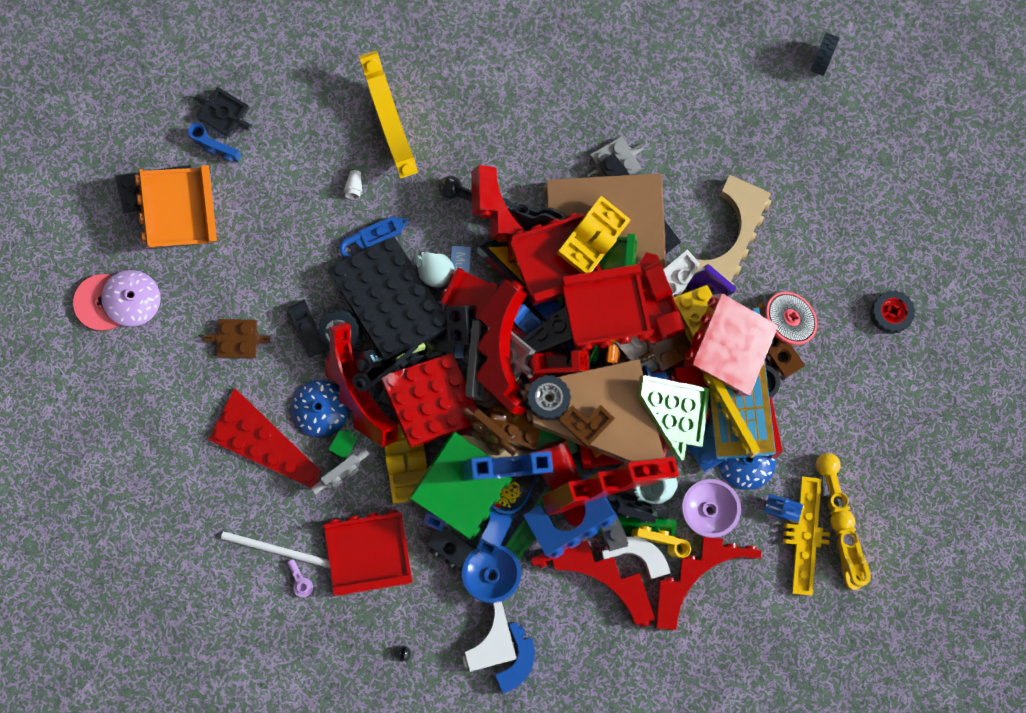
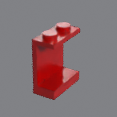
M458 267L451 274V282L449 287L443 291L441 302L449 307L475 305V318L482 321L478 316L500 286L484 281Z
M571 351L572 367L547 369V354L535 353L530 360L531 369L534 370V374L589 371L588 351Z

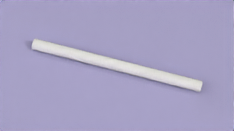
M224 531L221 536L223 540L330 568L328 559Z

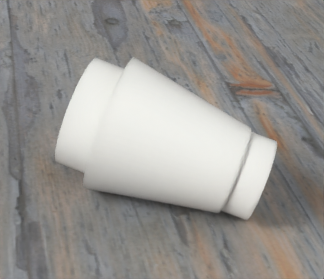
M357 170L350 171L344 188L346 198L357 200L362 195L361 172Z

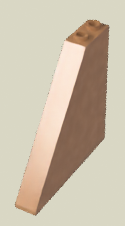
M661 173L547 180V184L544 185L545 196H548V203H545V208H554L564 213L566 217L577 213V215L584 214L585 217L598 198L603 196L630 219V222L618 237L636 234L638 239L636 265L639 264L645 253L648 252L658 255L663 269L666 268L663 179Z
M639 360L557 377L561 378L570 389L571 400L568 409L573 405L581 414L588 418L602 405L615 418L588 448L625 463L664 458L657 427L637 396L639 378L643 376ZM532 383L525 384L524 391H521L523 402L527 400V392ZM552 395L545 396V400L551 401ZM529 409L526 410L527 420L532 422L533 427L586 447L558 421L560 417L554 421L540 420L532 415L533 413Z

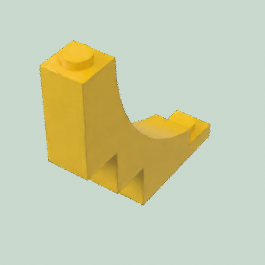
M375 50L360 55L359 59L371 99L399 177L401 179L416 174L418 170L414 156L402 128L378 52Z

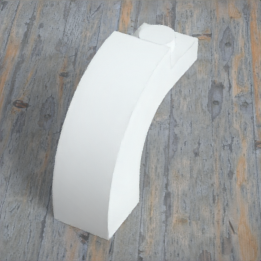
M626 537L629 542L628 547L609 552L606 546L604 547L605 551L601 552L603 560L624 554L637 556L645 564L649 579L670 574L667 561L661 551L652 543L641 538Z

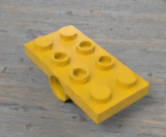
M600 196L558 250L557 254L581 274L592 272L617 241L618 236L630 222V219L603 196Z
M707 285L674 298L686 328L685 334L690 343H693V336L700 327V319L707 310V302L712 297V293Z
M399 424L398 441L385 446L393 504L411 502L408 499L427 471L424 444L410 448Z

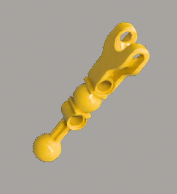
M824 453L817 458L816 469L819 474L826 478L830 494L827 506L831 511L830 515H832L830 523L833 530L837 532L835 536H838L837 545L845 585L850 590H858L869 583L871 575L866 558L862 553L858 536L855 533V518L849 511L850 506H847L848 498L840 490L837 473L840 470V461L834 454ZM834 498L841 500L842 507H837L834 504ZM844 536H848L851 538V545H847L844 543Z

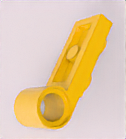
M646 526L632 529L631 537L668 545V553L673 558H684L691 552V546L688 541L670 536L668 531L658 530L653 532L650 527ZM678 544H680L682 547V551L680 554L677 552Z

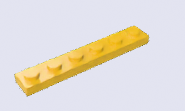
M703 372L704 382L707 386H711L713 398L717 403L720 402L723 408V416L726 420H730L732 424L731 429L734 435L740 438L744 453L749 454L750 458L758 455L760 448L722 382Z

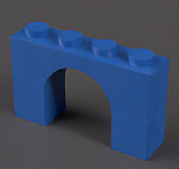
M551 451L502 458H473L462 461L464 481L553 472Z
M590 474V475H588L587 477L583 478L582 480H585V479L591 477L592 475ZM606 496L585 503V518L580 526L571 531L558 530L550 516L547 515L546 509L541 505L526 513L524 517L545 555L549 558H558L567 548L578 546L581 543L580 540L596 535L598 529L603 526L604 528L611 526L618 517Z
M490 507L491 513L485 520L486 529L477 549L495 557L515 514L502 515L496 513ZM429 511L424 520V524L439 531H442L446 524Z

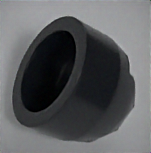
M399 646L395 651V656L399 661L405 662L410 659L411 650L407 646ZM402 648L406 649L404 659L400 658Z

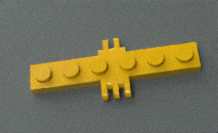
M801 477L799 503L804 505L797 525L784 524V528L791 529V532L783 531V536H790L791 540L783 539V543L795 545L791 594L813 595L816 547L821 548L822 544L830 545V540L822 539V536L830 537V532H823V528L818 527L822 479Z

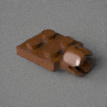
M493 404L489 407L486 415L490 416L489 418L508 434L507 439L509 443L532 452L536 450L541 429L533 427L532 421L528 422L526 410L522 415L510 412L506 407L498 404Z

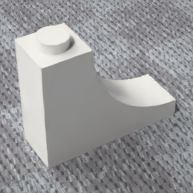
M502 602L494 603V623L486 639L477 647L466 651V656L462 657L465 669L469 668L470 671L516 659Z

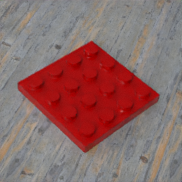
M453 353L390 373L381 379V383L410 448L471 428L472 423L462 412L468 408L475 413L478 409L473 399L465 397L466 382Z

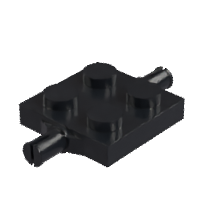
M219 87L208 98L200 93L196 94L195 100L203 104V108L197 116L198 120L229 138L239 126L247 131L252 128V124L243 120L250 108L248 104Z
M618 492L616 495L606 496L609 502L616 505L617 512L626 518L635 517L643 523L651 522L655 524L657 517L667 520L669 516L668 511L658 509L654 504L638 501V497Z

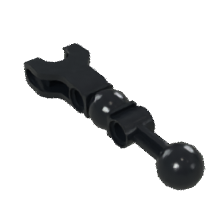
M449 175L441 180L439 191L442 196L447 199L461 197L472 202V190L463 187L460 179L456 176ZM502 197L513 218L526 232L536 225L543 227L549 225L548 223L552 220L559 219V221L566 219L564 213L549 207L536 210L517 202L512 204L509 199Z

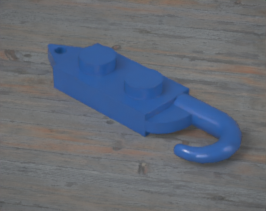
M391 216L360 230L358 233L341 241L339 245L340 254L346 259L353 256L348 255L345 248L354 242L360 248L367 249L381 241L401 235V231L407 225L409 219Z

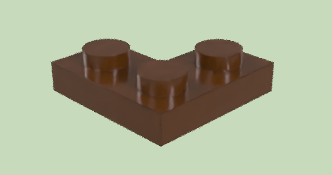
M572 405L558 421L588 448L615 418L602 405L588 418Z

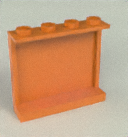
M209 165L186 169L138 170L137 175H135V186H139L137 205H141L139 223L143 224L141 242L145 243V248L209 244L217 241Z

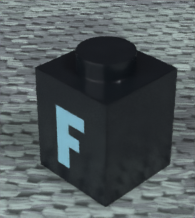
M377 349L363 351L354 361L359 373H365L368 377L380 374L389 365L388 362L385 363Z

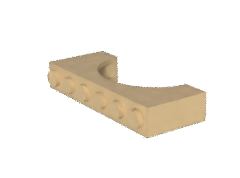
M729 175L720 196L732 205L737 214L739 233L736 243L727 253L711 260L696 259L700 263L696 272L709 264L729 282H731L733 276H738L742 267L739 266L741 259L745 260L749 252L746 247L748 243H753L757 234L754 232L755 227H760L764 219L761 214L763 210H768L772 201L769 200L770 192Z

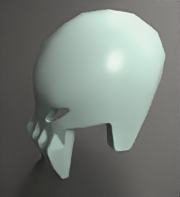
M415 250L414 264L418 268L419 278L425 284L438 288L444 287L451 282L450 277L455 269L453 263L446 255L422 252L421 256H419L417 250Z
M676 478L666 479L633 489H635L634 493L638 497V501L661 504L674 495L678 482Z

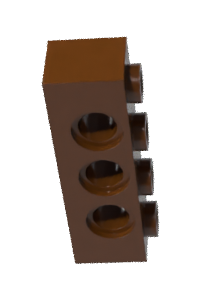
M761 302L753 308L759 307L760 315L765 318L766 307ZM774 335L775 346L769 347L765 360L771 362L774 367L773 369L777 371L779 377L784 381L801 370L805 364L792 345L781 341ZM779 354L785 356V363H782L778 360L777 356Z

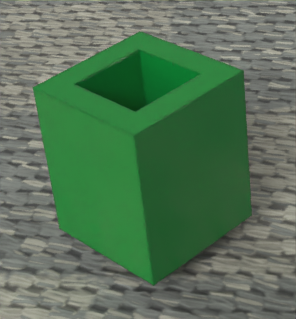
M347 429L345 432L339 430L329 451L344 460L348 459L358 443V439L355 438L356 434Z

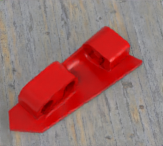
M646 252L639 262L641 267L640 280L651 330L654 329V333L649 341L650 343H656L684 333L686 328L658 255Z
M566 439L554 441L542 446V450L531 452L551 451L553 472L542 474L551 491L567 482L581 480ZM585 504L563 513L569 524L577 527L580 526L586 514Z

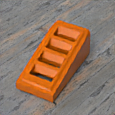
M614 343L607 347L604 367L621 363V351Z

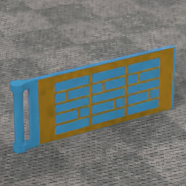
M759 307L752 308V311L760 315ZM764 360L750 396H739L734 393L735 389L723 383L760 448V452L756 456L775 455L776 453ZM709 386L716 458L750 457L749 454L744 453L740 438L734 435L730 420H726L723 416V408L720 402L717 403L713 398V390Z

